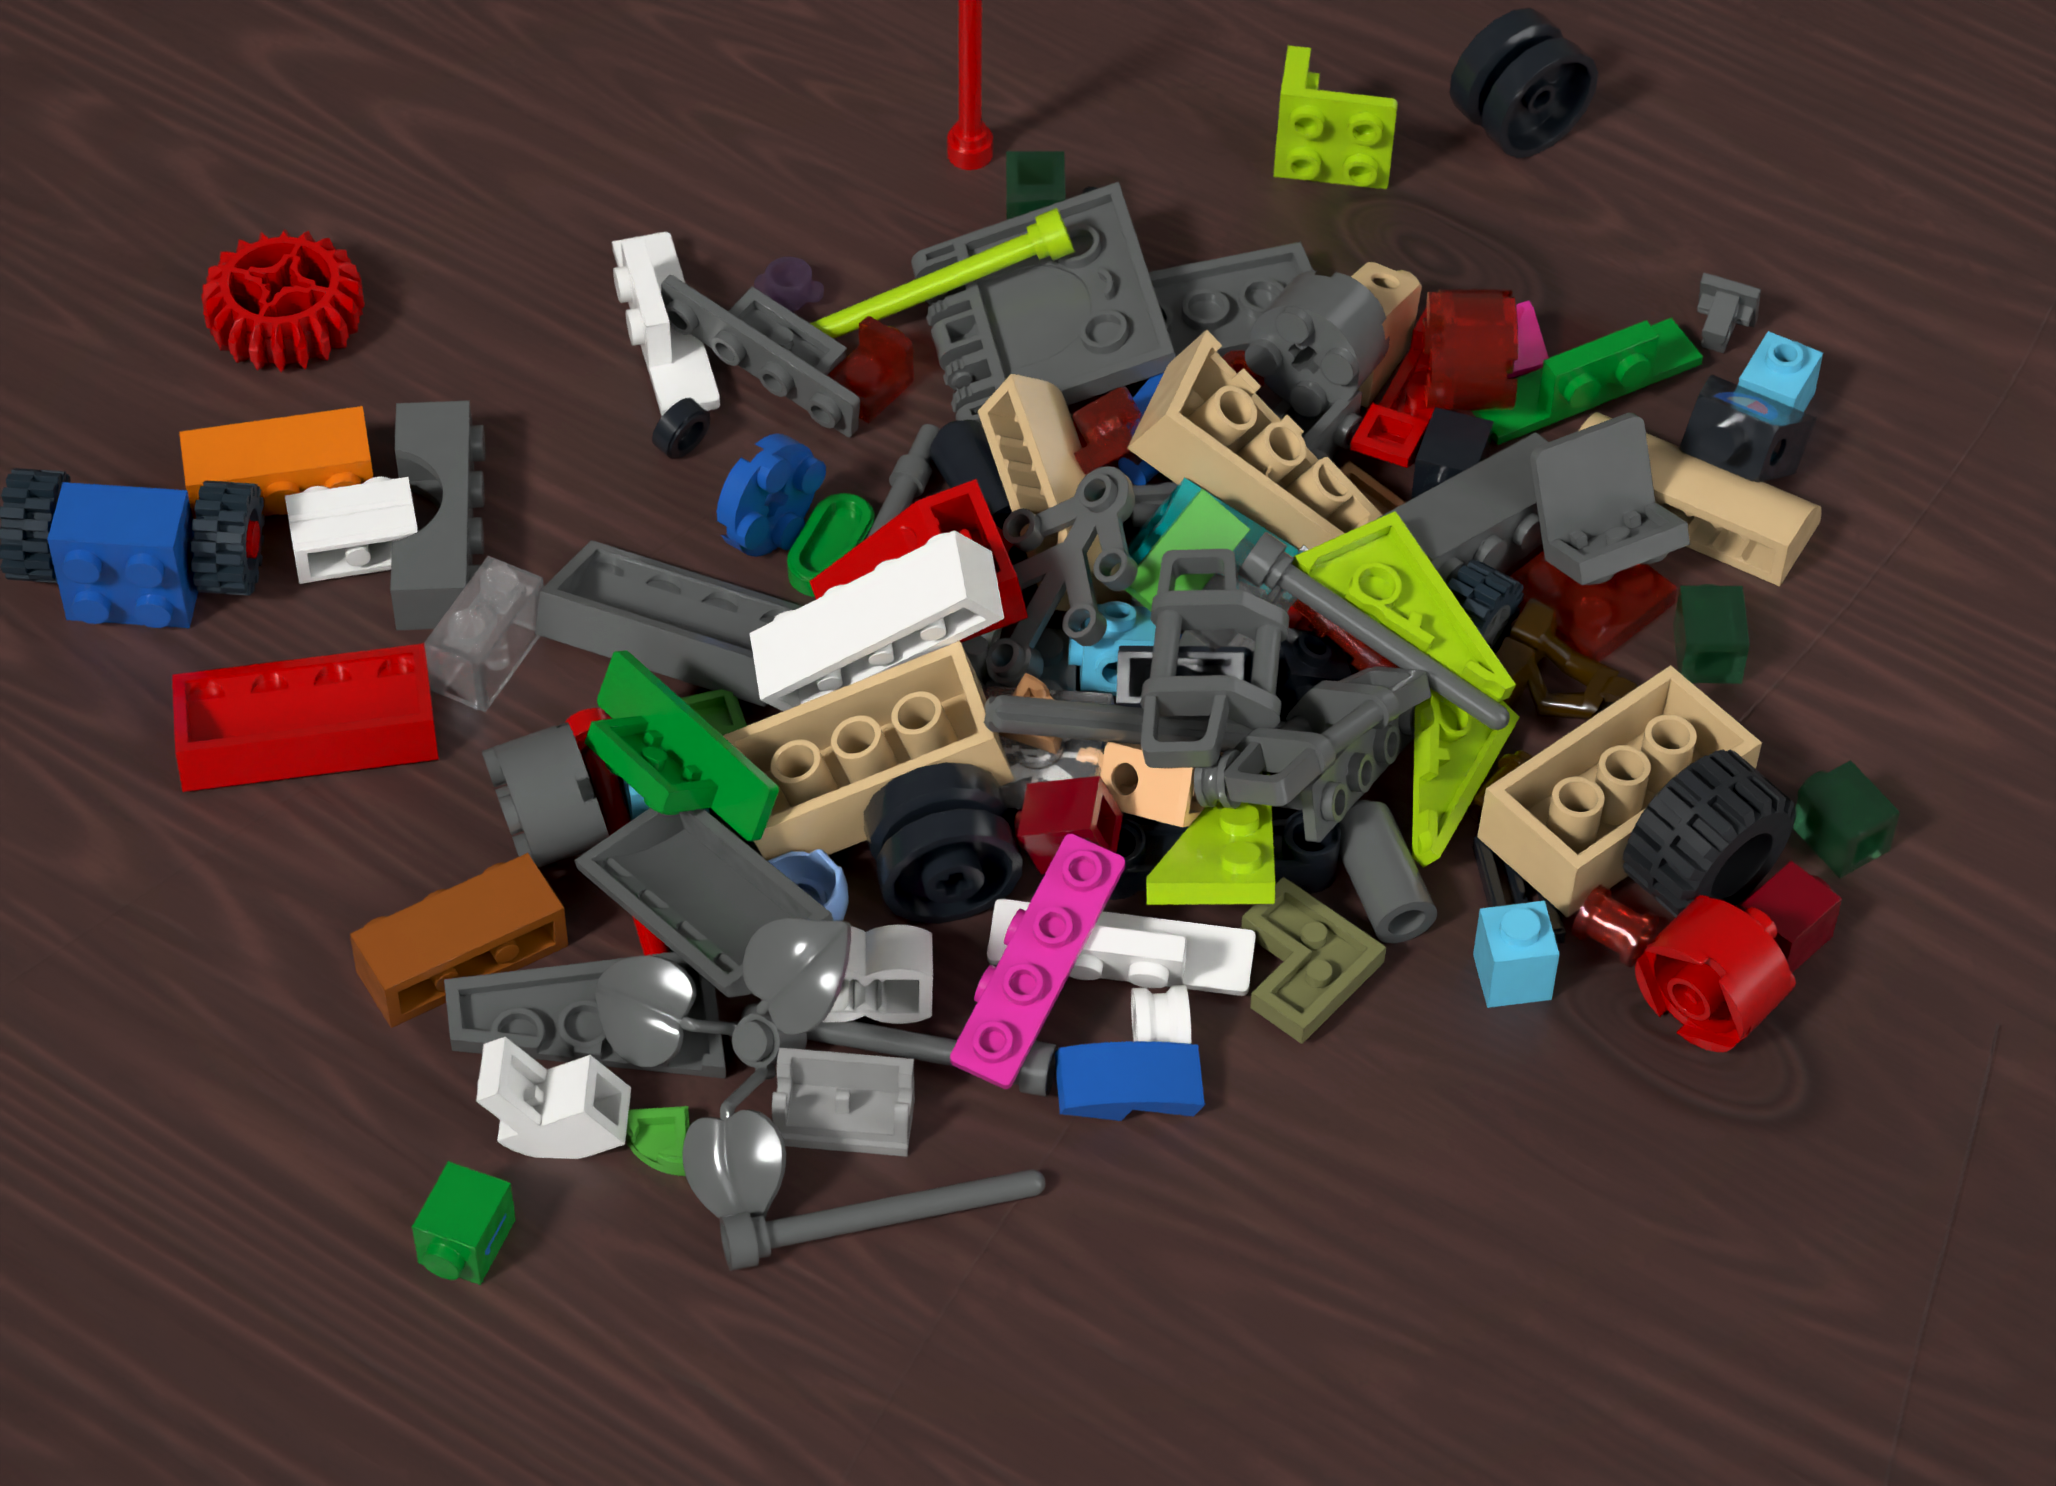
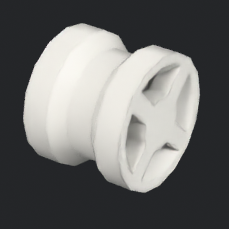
M1186 985L1171 986L1166 993L1152 994L1146 987L1132 988L1131 1016L1133 1041L1191 1044L1190 1006Z

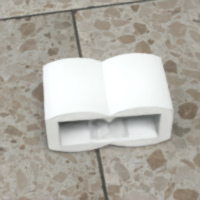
M887 925L867 932L851 926V944L846 974L837 1000L823 1022H848L867 1016L880 1022L906 1024L931 1017L933 990L932 933L910 925Z

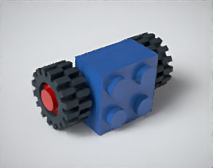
M13 468L11 474H8L6 478L7 487H3L1 495L4 503L3 507L0 506V559H3L1 563L2 573H5L7 580L58 583L66 620L83 621L90 624L145 625L151 628H190L198 592L251 595L255 591V583H258L260 576L258 567L262 566L261 546H264L265 536L262 535V527L265 525V514H262L264 503L263 497H260V486H257V484L204 481L203 486L200 487L198 492L199 500H196L195 503L196 519H193L187 490L70 483L71 478L65 471Z

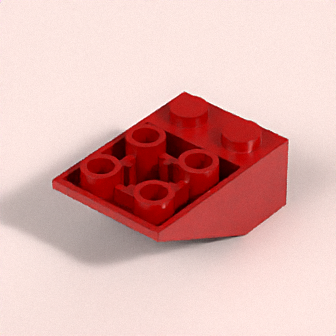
M976 479L914 502L809 581L814 596L818 599L824 596L828 589L848 584L874 571L880 563L890 559H898L926 545L930 538L955 530L992 551L1004 619L959 641L962 643L1028 618L1018 577Z

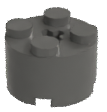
M1318 270L1306 271L1296 276L1255 322L1250 334L1249 347L1245 351V361L1250 370L1259 375L1266 385L1279 397L1289 402L1297 413L1306 417H1315L1321 411L1329 410L1339 398L1348 401L1383 360L1389 349L1390 336L1385 340L1382 325L1387 318L1380 302L1359 281L1335 272L1332 277L1314 275Z
M568 722L558 726L554 725L481 751L494 787L507 783V786L495 789L511 835L524 831V833L512 837L518 856L528 853L539 869L587 852L609 837L598 801L595 798L589 781L587 770Z

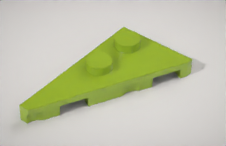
M1396 511L1294 556L1292 565L1499 703L1511 696L1516 686L1515 682Z
M1431 688V697L1415 706L1412 858L1423 868L1441 857L1520 718L1504 701L1499 702V704L1508 710L1510 720L1508 725L1501 730H1493Z
M1219 801L1213 808H1204L1147 876V905L1275 904L1272 807L1242 802L1239 807L1233 809L1223 807Z

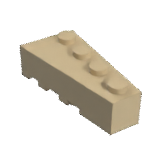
M1205 330L1168 364L1127 448L1177 485L1184 478L1190 480L1301 552L1307 551L1382 516L1379 510L1328 457L1320 460L1316 458L1305 445V441L1301 436L1304 431L1288 414L1280 419L1255 393L1261 386L1244 368L1236 373L1217 353L1222 345L1208 330Z

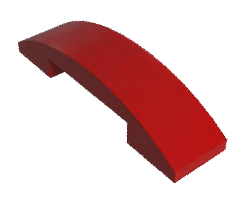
M1433 294L1413 330L1409 352L1379 405L1371 404L1351 440L1350 450L1406 468L1413 465L1434 408L1438 407L1449 410L1461 387L1487 324L1489 311Z

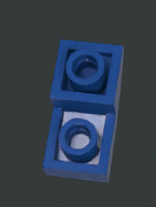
M1147 1041L1104 1042L1061 1047L1054 1053L1060 1114L1122 1121L1132 1110L1194 1117L1205 1106L1198 1045Z

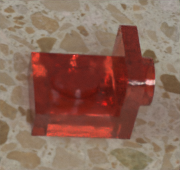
M867 316L859 323V346L827 375L860 398L859 418L869 424L914 382L912 341L897 328L886 326L870 316Z
M1124 386L1116 388L1073 414V420L1087 444L1086 447L1073 453L1085 475L1095 469L1106 466L1130 452L1127 448L1143 416L1130 392Z

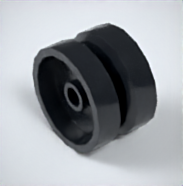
M1532 8L1517 9L1493 20L1474 37L1461 54L1451 75L1449 94L1454 106L1472 123L1483 127L1487 137L1504 153L1515 158L1530 157L1552 147L1576 125L1586 112L1595 94L1598 70L1594 60L1576 43L1564 38L1561 30L1546 16Z
M945 762L918 767L888 782L873 795L864 811V831L871 855L876 860L877 878L884 902L895 915L912 922L941 924L972 917L992 908L997 900L1004 899L1009 895L1022 876L1023 858L1015 832L1009 825V811L1002 788L990 772L977 766Z

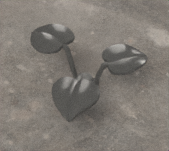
M790 917L776 919L760 927L750 938L746 947L743 960V976L747 988L762 1000L757 1005V1014L748 1015L740 1022L698 1020L687 1017L696 996L694 981L684 968L664 957L643 955L620 960L607 968L597 981L595 998L603 1031L613 1050L628 1063L639 1067H656L669 1062L680 1051L683 1042V1029L691 1032L732 1036V1045L736 1055L743 1063L756 1069L721 1104L720 1118L705 1117L694 1121L688 1128L683 1143V1168L689 1185L705 1207L718 1218L748 1211L751 1217L763 1215L764 1219H766L767 1212L781 1187L785 1174L786 1149L779 1128L769 1117L759 1111L742 1110L735 1113V1109L764 1080L775 1077V1065H777L779 1048L805 1050L807 1043L806 1032L818 1027L832 1010L842 987L849 960L851 944V924L849 922Z

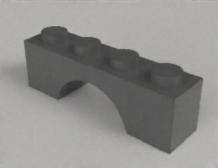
M470 401L396 403L395 454L399 478L408 477L411 492L425 497L439 508L435 517L423 529L409 537L392 542L390 591L396 630L471 628L472 602H483L482 566L472 565L473 555L484 554L482 517L473 518V508H482L485 505L483 471H474V462L485 461L484 426L472 424Z

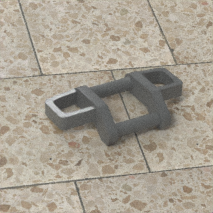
M1195 549L1165 552L1162 557L1157 594L1152 599L1150 619L1156 625L1150 679L1146 680L1142 685L1140 703L1144 710L1141 735L1142 753L1145 764L1150 768L1211 767L1218 762L1228 718L1253 730L1258 727L1275 728L1279 724L1281 701L1276 696L1280 643L1288 636L1289 615L1282 608L1246 591L1239 590L1238 569L1235 554L1232 550ZM1219 573L1225 575V590L1174 591L1176 579L1184 574ZM1236 629L1237 633L1255 640L1251 684L1231 675L1176 676L1181 630ZM1160 716H1210L1206 734L1198 741H1157Z
M1375 666L1366 668L1340 681H1321L1310 689L1291 709L1286 717V723L1278 729L1258 727L1237 744L1234 749L1240 751L1241 754L1224 772L1229 799L1236 802L1269 806L1288 804L1316 777L1334 765L1338 753L1370 729L1384 728L1400 714L1430 698L1431 691L1427 672L1423 670ZM1268 772L1278 773L1275 775H1266Z

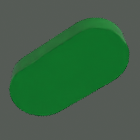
M839 493L828 496L818 503L787 556L788 579L794 589L804 595L815 597L809 581L867 538L874 524V511L865 499L854 494Z

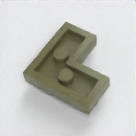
M1285 877L1275 884V904H1255L1242 916L1241 929L1254 931L1256 935L1255 942L1284 961L1252 992L1250 1008L1301 1044L1385 962L1386 946Z

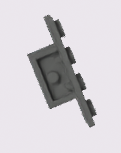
M669 275L661 283V295L670 326L676 331L685 335L691 334L711 347L714 353L725 363L732 366L738 365L757 377L768 391L779 397L786 396L807 410L810 416L821 426L834 428L847 437H851L857 431L860 398L831 379L846 362L847 347L753 286L727 311L673 275Z
M1415 706L1400 714L1384 728L1370 729L1338 753L1334 765L1316 777L1293 800L1283 806H1274L1302 810L1306 841L1320 843L1413 740Z

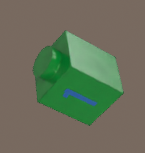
M448 1161L412 1226L418 1264L424 1265L427 1270L440 1278L447 1280L461 1278L481 1285L516 1220L511 1183Z

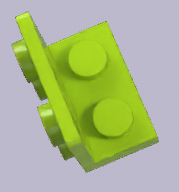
M1288 45L1280 94L1273 177L1386 189L1390 175L1397 100L1318 90L1320 73L1309 72L1311 48Z

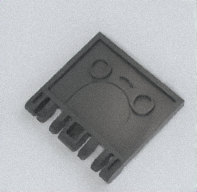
M1119 182L922 249L913 256L911 265L915 279H918L1028 233L1026 227L1037 223L1035 216L1055 208L1059 210L1075 252L1054 261L1051 256L1039 260L1038 256L1035 255L926 301L931 305L928 306V315L926 317L929 326H932L931 335L940 366L945 370L943 375L945 384L949 385L954 391L957 390L955 393H952L953 401L951 402L953 412L956 413V420H975L981 423L978 410L1010 374L1052 383L1063 393L1068 406L1164 373L1168 364L1176 357Z

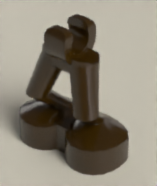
M1533 597L1530 598L1516 620L1510 636L1506 637L1496 653V657L1516 684L1511 696L1503 701L1511 707L1520 698L1528 685L1538 716L1591 719L1638 687L1634 682L1619 677V671L1573 650L1556 637V609ZM1546 655L1563 673L1587 686L1586 691L1549 693L1537 664Z

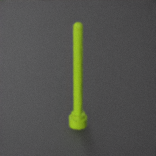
M1055 208L1035 216L1037 223L1027 226L1028 233L810 324L835 339L1035 255L1038 256L1039 260L1051 256L1054 261L1075 252L1059 210Z

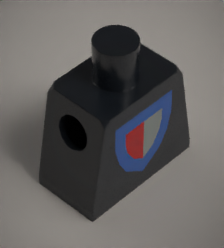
M1712 374L1699 393L1679 449L1683 453L1747 480L1758 483L1796 473L1817 418ZM1781 440V445L1777 453L1773 450L1778 444V442Z

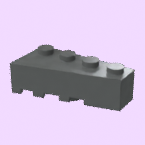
M1535 432L1380 517L1394 511L1397 512L1446 584L1452 578L1457 580L1458 570L1464 565L1468 566L1471 560H1479L1505 574L1543 544L1530 457L1536 447L1548 443V441Z

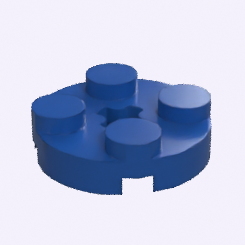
M784 434L768 435L755 443V445L763 448V450L751 462L742 457L738 460L730 471L719 496L717 522L727 528V535L721 536L727 544L749 556H763L771 553L778 547L785 551L791 549L805 526L804 517L810 508L815 491L819 489L825 479L826 466L824 462L815 458L810 448Z

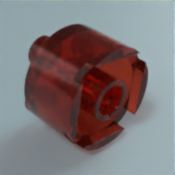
M1447 289L1427 293V318H1423L1422 323L1423 354H1429V373L1425 374L1426 409H1434L1435 407L1450 411L1514 409L1518 379H1508V374L1513 373L1514 360H1518L1517 307L1515 297H1512V289Z

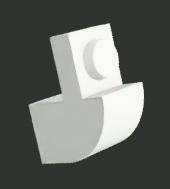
M506 1037L484 1044L476 1101L500 1119L497 1142L523 1155L538 1158L564 1159L585 1158L625 1144L631 1087L593 1056L588 1055L547 1070Z

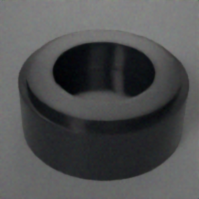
M684 398L678 401L665 412L657 423L652 435V443L670 459L681 458L687 455L706 435L710 425V413L693 398Z

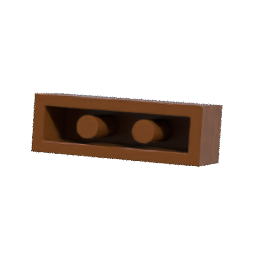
M528 853L508 862L494 864L478 876L449 889L434 891L422 901L392 915L377 917L368 922L363 928L350 933L356 972L391 1028L445 1004L444 979L516 971L568 947L564 907Z

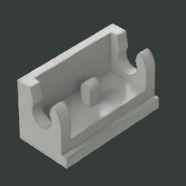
M779 1048L777 1058V1092H773L772 1119L773 1123L780 1130L785 1146L907 1157L915 1101L914 1059Z

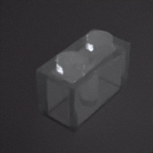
M490 556L485 559L424 642L431 691L486 713L540 637L535 634L539 593L544 587L543 577Z

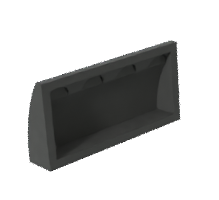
M591 540L540 590L535 634L612 658L615 651L627 650L650 671L712 691L723 689L732 692L733 696H736L737 699L765 707L767 703L760 700L750 633L773 622L774 618L780 613L797 610L802 606Z
M649 808L574 860L580 872L728 998L752 994L744 981L743 960L750 938L764 924L776 919L790 917L834 921L831 912L704 809L684 811L676 815H666Z

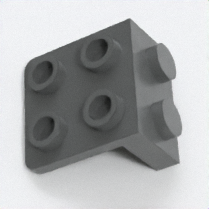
M1626 413L1542 444L1532 451L1530 461L1545 561L1582 586L1585 584L1604 583L1610 580L1614 573L1638 564L1659 562L1669 552L1690 545L1687 522L1655 502L1645 423L1642 418L1634 413Z

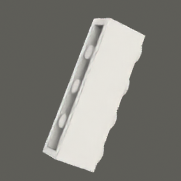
M955 530L950 533L938 534L930 538L926 545L898 559L884 561L877 565L874 571L848 584L828 589L824 596L797 610L780 613L774 618L773 622L750 633L760 700L785 711L953 644L1004 619L992 551Z

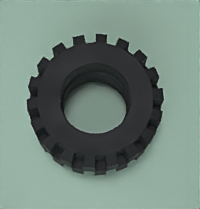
M1724 749L1715 751L1680 771L1647 805L1628 839L1623 854V860L1625 861L1623 869L1628 876L1675 918L1699 895L1719 899L1735 906L1763 880L1781 855L1794 827L1793 823L1796 818L1794 803L1735 751H1725Z

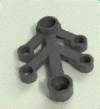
M1106 466L1090 472L1078 485L1074 497L1036 515L1028 509H1017L1006 518L1003 524L1004 538L1022 552L1036 549L1043 542L1044 537L1072 526L1064 542L1013 565L1021 590L1040 581L1042 582L1026 608L1028 618L1019 621L1010 638L997 640L988 650L986 657L988 673L995 682L1009 692L1014 693L1025 673L1040 679L1044 662L1040 652L1034 647L1066 589L1070 609L1063 618L1064 632L1081 646H1092L1104 636L1107 629V621L1105 616L1098 611L1087 552L1097 534L1102 552L1094 563L1095 577L1109 589L1121 591L1128 588L1137 576L1138 566L1136 561L1129 556L1122 524L1129 518L1134 509L1135 494L1128 476L1115 467ZM1029 524V528L1026 531V533L1019 537L1023 527ZM1121 562L1119 570L1110 576L1112 568ZM1090 617L1088 626L1084 630L1079 631L1083 621Z

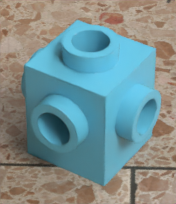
M1111 601L1097 604L1098 611L1105 616L1107 621L1106 632L1099 642L1092 646H1081L1069 637L1068 665L1080 666V691H1096L1102 695L1116 696L1119 646H1154L1156 625L1150 619L1151 612L1146 607L1131 606L1124 602ZM1090 617L1083 621L1082 628L1079 631L1084 630L1088 626Z

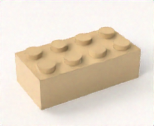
M961 641L723 735L724 738L775 782L779 788L778 796L762 838L754 841L764 859L768 861L790 851L810 853L817 849H821L830 855L867 840L864 831V811L873 795L892 779L918 767L945 762L972 764L990 772L1000 786L1015 781L998 732H991L984 724L986 715L984 705L987 700Z
M1670 665L1487 787L1477 837L1560 912L1569 917L1628 876L1623 869L1625 862L1623 854L1632 830L1647 805L1674 776L1705 755L1708 756L1722 749L1725 751H1735L1756 769L1762 742Z

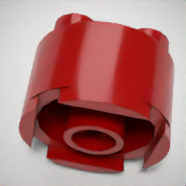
M1705 895L1697 896L1647 945L1644 953L1637 959L1635 965L1638 986L1653 1011L1661 1017L1668 1010L1683 1024L1676 1032L1689 1043L1712 1052H1727L1743 1041L1794 989L1796 981L1782 950L1774 940L1777 936V928L1767 914L1754 907L1743 911L1728 902Z

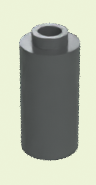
M1358 800L1345 814L1344 818L1338 822L1341 828L1339 855L1378 939L1386 943H1400L1413 939L1430 928L1436 920L1437 909L1390 808L1382 802Z

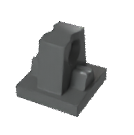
M1704 273L1700 281L1697 312L1706 314L1708 317L1702 331L1703 340L1701 347L1724 354L1736 324L1755 327L1758 319L1761 289Z

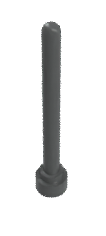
M1268 532L1261 536L1240 567L1238 575L1256 587L1260 588L1262 584H1265L1274 590L1278 585L1398 667L1426 671L1429 686L1432 690L1493 730H1501L1508 725L1510 715L1504 706L1292 565L1294 558L1284 552L1287 545Z
M758 1003L747 1005L741 1013V1020L748 1015L757 1014L756 1008ZM857 1021L822 1022L818 1027L806 1032L807 1040L953 1066L950 1054L958 1041L956 1039ZM1035 1040L1013 1084L1019 1085L1020 1092L1048 1097L1056 1072L1054 1053L1058 1050L1057 1044Z
M1029 1169L765 1222L763 1215L751 1217L748 1211L721 1216L720 1233L723 1250L730 1271L758 1266L759 1258L771 1256L772 1248L1034 1197L1044 1190L1045 1178L1041 1172Z

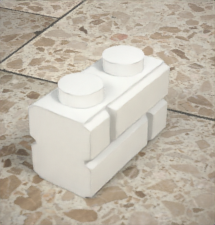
M374 477L363 484L331 489L324 486H314L304 490L302 493L285 495L299 584L391 570L392 542L404 539L418 532L408 477L396 479Z

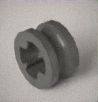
M1228 749L1223 752L1222 756H1219L1218 762L1211 767H1195L1194 791L1200 806L1213 808L1219 801L1226 808L1235 809L1240 806L1242 802L1229 799L1224 778V772L1241 754L1240 751Z

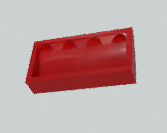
M425 643L172 674L175 754L182 792L439 760Z

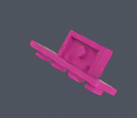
M1067 834L1064 837L1026 910L1020 908L1014 915L1004 938V945L1007 947L996 967L990 965L978 984L974 996V1001L978 1003L950 1054L953 1066L1002 1089H1009L1012 1086L1125 869V859L1122 856L1074 834Z

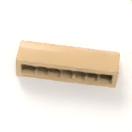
M1010 374L978 410V414L1012 512L1017 509H1028L1036 515L1074 497L1078 485L1091 471L1060 389L1044 380ZM1029 524L1023 527V529L1020 532V536L1026 533V531L1029 528ZM1072 526L1044 537L1043 542L1036 549L1026 552L1028 558L1064 542ZM1097 534L1087 552L1097 604L1120 601L1131 605L1133 596L1125 589L1113 591L1094 575L1093 567L1095 560L1102 552ZM1121 562L1112 568L1110 576L1119 570ZM1067 589L1056 610L1068 611L1070 609Z
M1596 412L1584 422L1579 431L1612 418ZM1646 433L1655 502L1687 522L1690 545L1686 547L1780 586L1819 525L1822 514L1821 506L1767 483L1747 480L1683 453L1679 446Z

